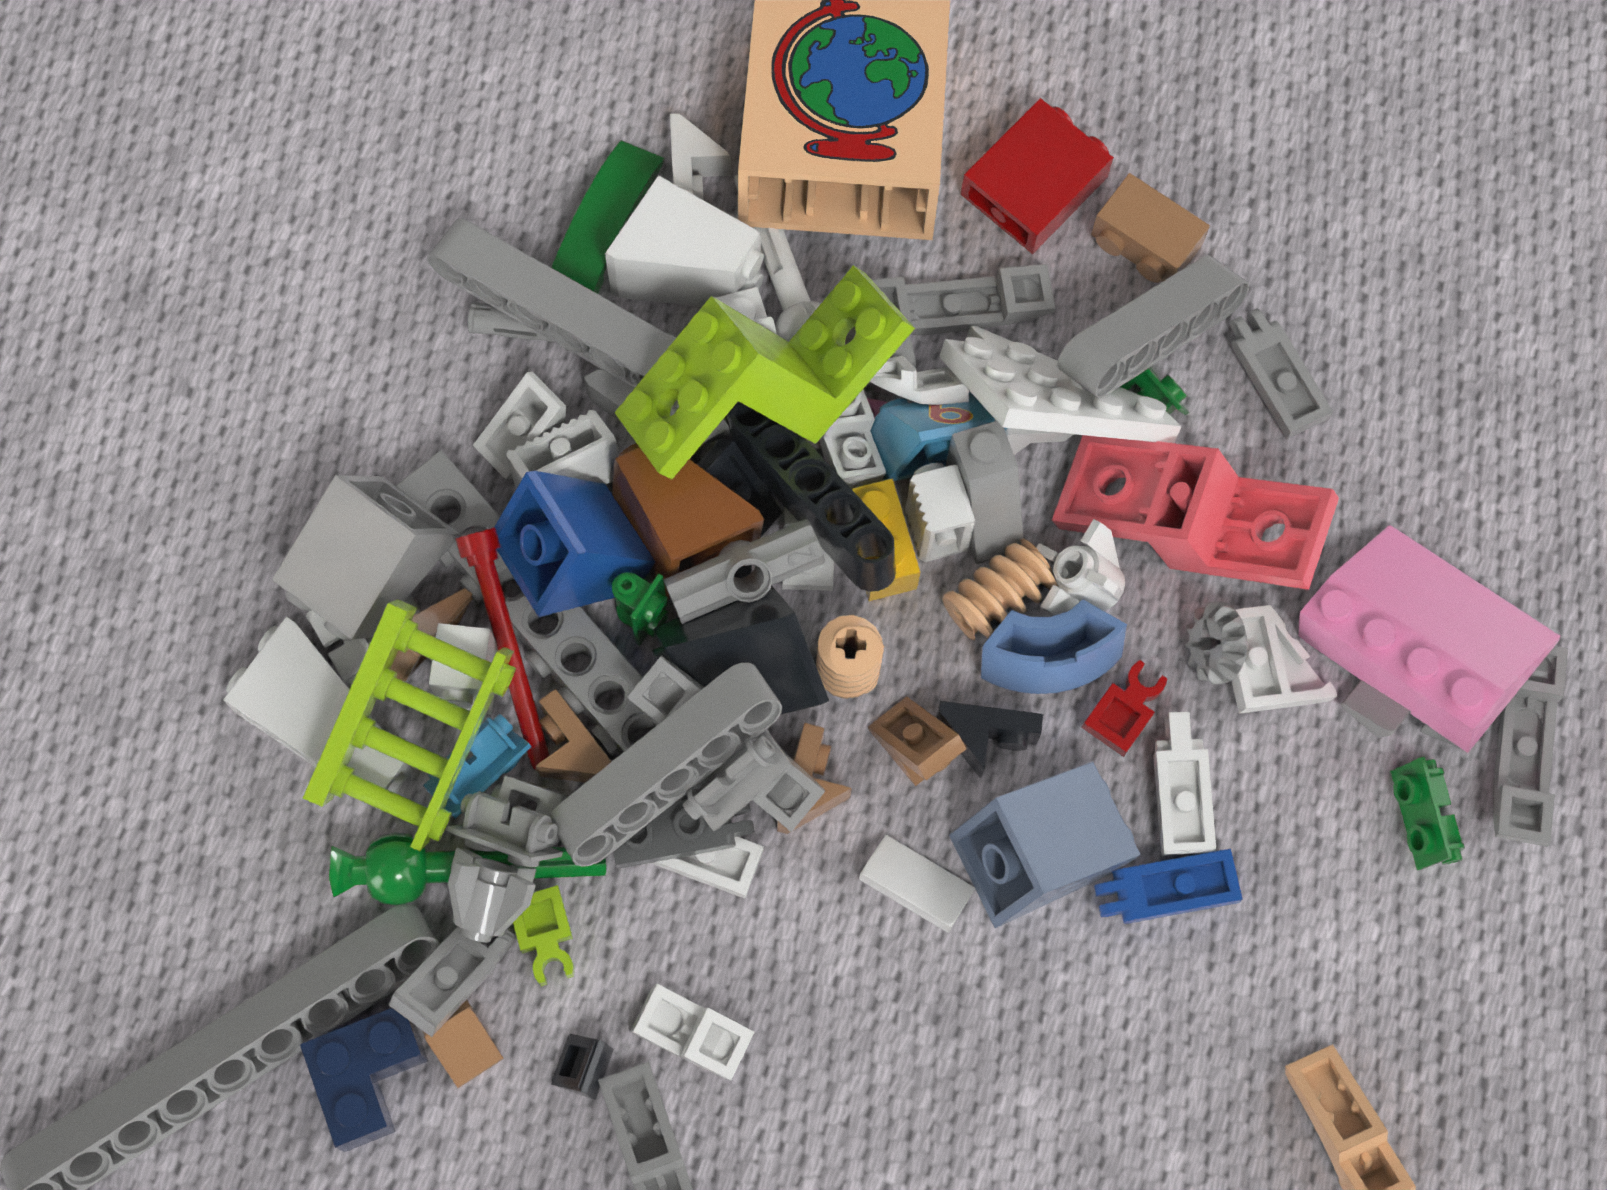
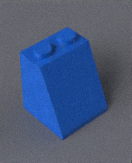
M536 470L526 472L494 526L501 545L496 550L538 617L615 598L612 593V583L618 575L629 572L645 579L655 564V560L623 513L620 505L603 483Z

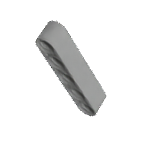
M1204 256L1078 333L1067 343L1061 352L1057 366L1059 370L1094 396L1102 398L1232 315L1244 301L1249 290V282L1212 256Z
M749 662L739 663L724 671L553 810L550 816L552 823L557 825V835L575 865L581 867L590 866L606 858L744 748L750 738L759 736L778 719L782 711V705L754 664Z

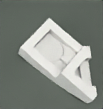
M904 356L889 358L870 380L871 383L893 394L919 404L943 405L969 402V390L949 367L916 372V368Z

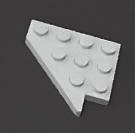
M970 326L965 341L948 339L944 341L939 356L940 359L1002 427L1175 443L1181 429V425L1166 412V406L1162 402L1150 397L1140 396L1121 387H1118L1102 398H1097L1059 370L1057 360L1037 352L1026 344L1010 341L977 326Z

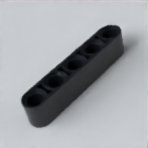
M738 401L728 413L731 440L735 441L758 477L798 522L804 519L809 520L822 549L857 587L869 592L887 588L896 576L894 537L891 532L804 437ZM837 523H846L844 525H836ZM873 556L879 557L876 559H865L867 557Z

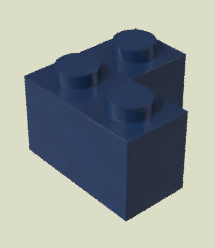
M390 1008L300 1044L335 1148L347 1152L396 1132L378 1081L428 1062L415 1024L395 1009Z

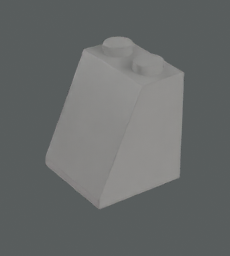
M335 475L272 580L286 590L285 597L292 604L306 611L313 610L325 619V628L338 638L351 641L352 639L373 637L387 604L397 599L404 602L455 542V538L458 537L459 533L382 476Z

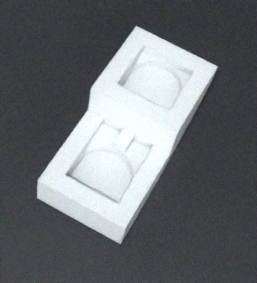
M653 984L630 1033L731 1081L754 1031L710 1008H703L659 984Z

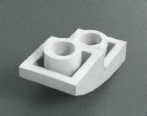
M864 390L858 394L820 439L825 461L850 488L880 482L886 474L870 432L875 418Z

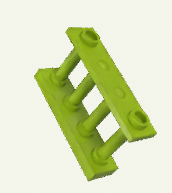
M397 599L389 602L385 608L306 788L303 799L323 807L333 800L334 796L342 798L344 794L349 795L419 827L410 847L421 851L430 842V839L438 842L441 839L452 815V812L444 809L494 695L504 696L516 668L508 664L514 652L508 648L503 647L498 650L491 663L418 630L419 624L412 621L417 607ZM410 649L483 682L471 710L464 709L396 678L397 672L391 670V666L398 650L406 653ZM388 697L461 730L450 758L442 757L376 727V721L369 718L376 700L379 699L384 702ZM365 746H368L439 778V783L428 807L354 775L355 769L349 767L348 764L355 748L363 750Z

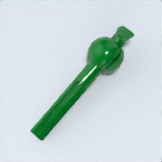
M398 832L379 836L370 843L366 850V855L354 856L335 846H331L329 881L333 897L342 894L356 885H367V891L371 897L383 904L402 905L411 903L423 895L426 890V884L448 883L455 851L426 852L425 847L418 851L410 847L414 836ZM551 847L562 851V857L539 861V866L533 867L536 869L534 879L606 876V858L596 864L581 867L575 865L565 847ZM470 850L483 859L498 861L509 866L515 865L507 860L508 854L497 850Z

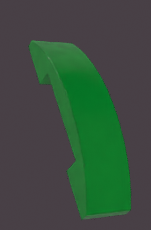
M621 140L607 157L588 188L569 225L551 268L598 294L604 283L603 274L607 268L605 253L654 183L665 158Z

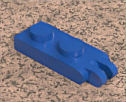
M1231 849L1118 869L1112 872L1114 881L1094 885L1096 897L1117 894L1118 897L1116 902L1098 906L1100 916L1109 917L1121 914L1124 924L1237 904L1243 900Z

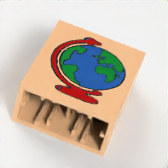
M950 0L754 1L738 165L739 221L750 227L933 240L941 174Z

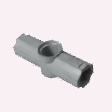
M804 519L753 542L744 540L731 542L721 550L718 557L666 578L663 581L683 624L737 600L742 602L758 601L768 593L772 585L823 564L826 561L809 520ZM746 564L755 565V569L748 576L743 578L734 577L735 572L741 566Z

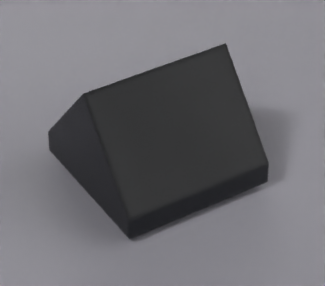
M569 1034L551 1085L596 1100L600 1089L598 1080L604 1078L614 1049L601 1040Z

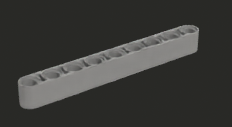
M410 904L397 905L387 910L13 1148L4 1156L0 1165V1171L7 1190L88 1189L302 1051L301 1043L332 1032L397 990L440 945L421 911L415 905Z

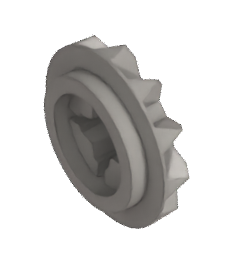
M1208 602L1206 607L1195 609L1194 622L1186 625L1190 639L1184 646L1189 648L1191 652L1188 666L1197 669L1198 680L1210 681L1212 684L1228 683L1239 674L1245 662L1247 635L1244 623L1238 612L1232 606L1223 602ZM1211 639L1221 640V645H1216V648L1211 649Z

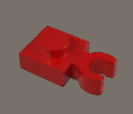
M1141 660L1131 667L1126 676L1127 689L1124 691L1112 683L1081 727L1123 757L1155 713V711L1143 703L1158 698L1167 684V678L1162 675L1154 686H1143L1138 680V675L1145 665Z

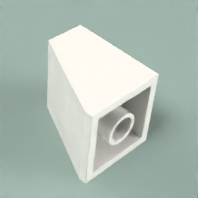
M659 175L605 253L610 291L619 298L702 307L711 296L716 298L758 287L759 290L764 280V275L761 274V264L764 259V254L761 253V232Z

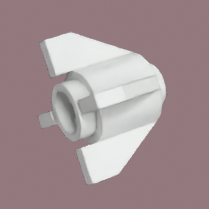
M1093 519L1081 539V542L1087 546H1070L1060 554L1040 543L1036 547L1044 558L1054 565L1053 573L1059 587L1053 585L1040 606L1054 616L1071 610L1083 599L1105 611L1114 606L1124 592L1125 577L1119 567L1112 531L1095 519Z

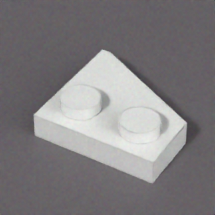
M1271 605L1235 609L1244 623L1247 635L1245 662L1239 674L1232 680L1239 714L1328 702L1337 697L1336 689L1329 681L1327 684H1324L1308 664L1306 659L1310 655L1298 640L1288 634L1286 624Z

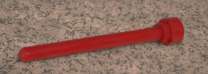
M494 527L455 538L460 557H466L468 566H474L497 649L500 650L505 647L514 651L508 663L516 668L509 685V691L523 739L532 746L527 751L530 764L537 771L536 766L550 755L541 724L539 723V716L494 560L499 559L496 549L501 547L496 528Z

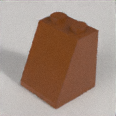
M637 443L625 448L615 458L612 496L620 505L623 513L655 560V564L650 570L654 580L658 574L662 575L664 580L718 557L721 550L731 542L738 540L753 542L760 539L764 522L760 511L690 459L675 477L670 479L657 472ZM664 583L665 593L668 601L671 599V597Z

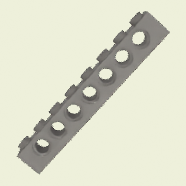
M442 450L395 486L436 517L441 511L448 508L461 511L457 520L447 524L459 533L458 537L494 528L500 518L497 512ZM455 540L439 559V562L445 568L452 563L465 576L459 581L463 589L465 588L473 594L472 600L479 605L484 600L474 566H468L466 557H460ZM497 552L499 559L494 560L502 587L505 583L515 579ZM523 592L513 598L505 597L515 636L529 650L524 655V658L542 679L550 674L562 687L558 691L576 716L583 711L595 727L590 730V733L607 754H611L616 749L621 755L632 746L630 738L634 732L643 728L652 730L659 724L627 698L643 677L581 607L538 617ZM543 617H551L558 621L556 629L547 635H539L532 631L533 624ZM574 654H584L591 658L588 668L578 673L566 670L564 664ZM608 691L619 692L625 697L622 705L611 711L598 707L597 701L603 693Z

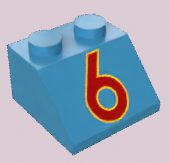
M969 392V402L928 405L916 402L908 403L907 399H896L880 407V412L875 417L870 430L886 470L883 480L893 478V481L912 478L917 469L932 463H942L945 467L952 434L996 421L995 418L971 392Z

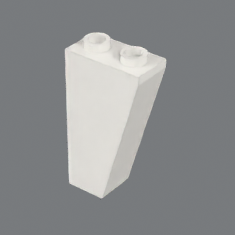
M286 616L279 627L273 626L264 634L258 645L259 653L248 668L242 667L232 676L226 688L228 694L223 700L237 715L316 767L349 693V688L298 625ZM365 746L363 750L356 747L348 764L349 767L355 769L354 775L394 793L398 792L413 771L410 765L368 746Z

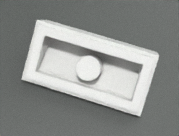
M888 835L884 836L859 877V880L947 933L951 931L975 890V887Z

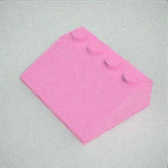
M1391 525L1385 528L1326 580L1300 611L1298 636L1313 648L1360 680L1410 710L1411 715L1426 723L1433 730L1467 753L1561 637Z

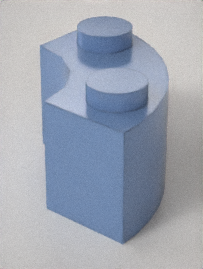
M1084 599L1071 610L1052 617H1030L1011 610L983 645L981 678L1004 689L1030 694L1058 693L1081 687L1105 674L1120 660L1123 654L1127 624Z

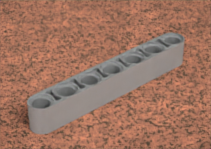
M458 218L427 256L430 266L449 282L634 388L676 339L465 219ZM678 400L672 406V410L675 412L679 407Z

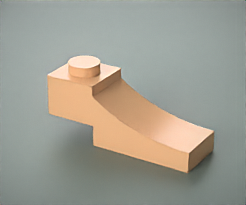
M1333 1044L1285 1066V1074L1314 1125L1339 1178V1184L1343 1190H1416L1414 1182L1387 1141L1388 1130Z

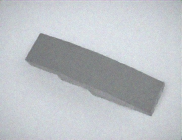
M649 1061L599 1079L598 1082L635 1190H693Z

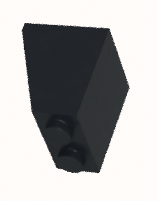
M773 586L758 601L742 602L737 600L683 624L678 617L653 629L660 646L652 650L655 660L657 661L660 656H663L704 687L730 667L739 663L749 662L756 666L782 705L780 715L819 706L829 701L797 616Z

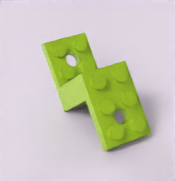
M854 265L789 342L711 296L614 413L657 472L670 479L675 477L738 401L816 444L915 328L869 276ZM855 327L856 334L854 338L845 345L848 332ZM678 400L679 407L677 411L672 416H670L672 406Z

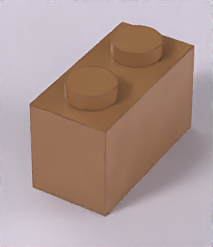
M1129 173L1097 214L1091 235L1096 238L1097 244L1106 253L1113 256L1121 254L1136 264L1138 272L1144 278L1151 282L1159 283L1187 267L1203 245L1210 225Z

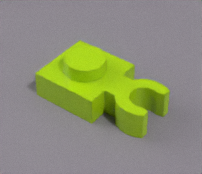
M556 885L533 893L530 906L513 922L522 954L537 950L538 955L533 962V974L538 984L542 987L547 985L544 969L548 963L552 961L562 963L568 979L574 977L575 968L570 956L559 947V943L573 939L559 886Z

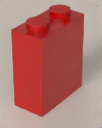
M1040 98L964 174L960 195L1033 255L1108 178L1114 157L1109 154V150L1101 140L1094 136L1088 137L1078 129L1064 110L1056 106L1051 107Z

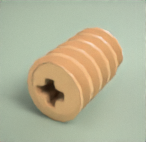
M1023 538L1020 539L1021 545L1017 543L1009 544L1005 549V557L995 555L991 558L989 562L990 569L979 567L975 570L974 581L970 579L962 580L958 585L959 594L954 591H948L944 594L942 600L950 617L971 640L975 641V634L978 631L989 639L994 632L990 622L996 620L1001 624L1008 615L1006 611L1008 608L1021 614H1026L1027 609L1022 600L1025 595L1033 602L1039 604L1042 601V596L1038 589L1039 584L1044 585L1049 590H1051L1053 585L1058 587L1049 563L1030 541Z
M855 615L839 616L829 621L821 630L816 655V667L825 690L833 696L844 699L855 698L869 693L877 685L884 652L881 635L877 628L868 620ZM845 656H851L854 659H847Z

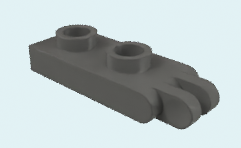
M686 800L676 801L613 851L616 868L621 869L729 849L736 846L735 837L754 833V824L752 820L732 823L731 819H729L718 830L713 832L702 816L695 820L685 811L683 803ZM750 803L734 816L751 812Z

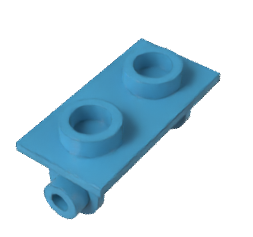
M498 714L493 720L488 717L481 724L470 749L473 756L465 761L444 809L452 812V816L455 819L462 813L461 802L467 794H474L479 791L484 792L502 774L511 771L518 764L521 756L532 747L513 731V726L501 714ZM427 774L430 779L423 787L433 796L440 779Z

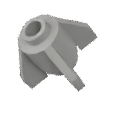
M457 847L451 865L448 887L453 909L452 922L461 927L460 935L473 941L485 943L490 942L492 936L504 935L505 930L530 906L536 886L533 884L536 869L519 865L509 866L498 861L483 859L466 848Z

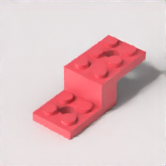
M1082 435L1052 521L1061 530L1085 533L1093 519L1109 528L1112 531L1113 537L1148 542L1169 569L1309 590L1339 498L1335 491L1330 488L1238 477L1218 448ZM1118 478H1126L1124 487L1118 493L1105 495V490L1110 483ZM1274 524L1285 525L1284 532L1278 539L1270 542L1262 541L1263 533L1267 528Z

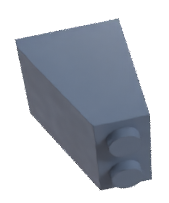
M1094 762L996 797L949 835L995 929L1112 874L1113 871L1123 868L1141 855L1134 842L1130 828L1124 823L1110 795L1109 787L1101 778Z

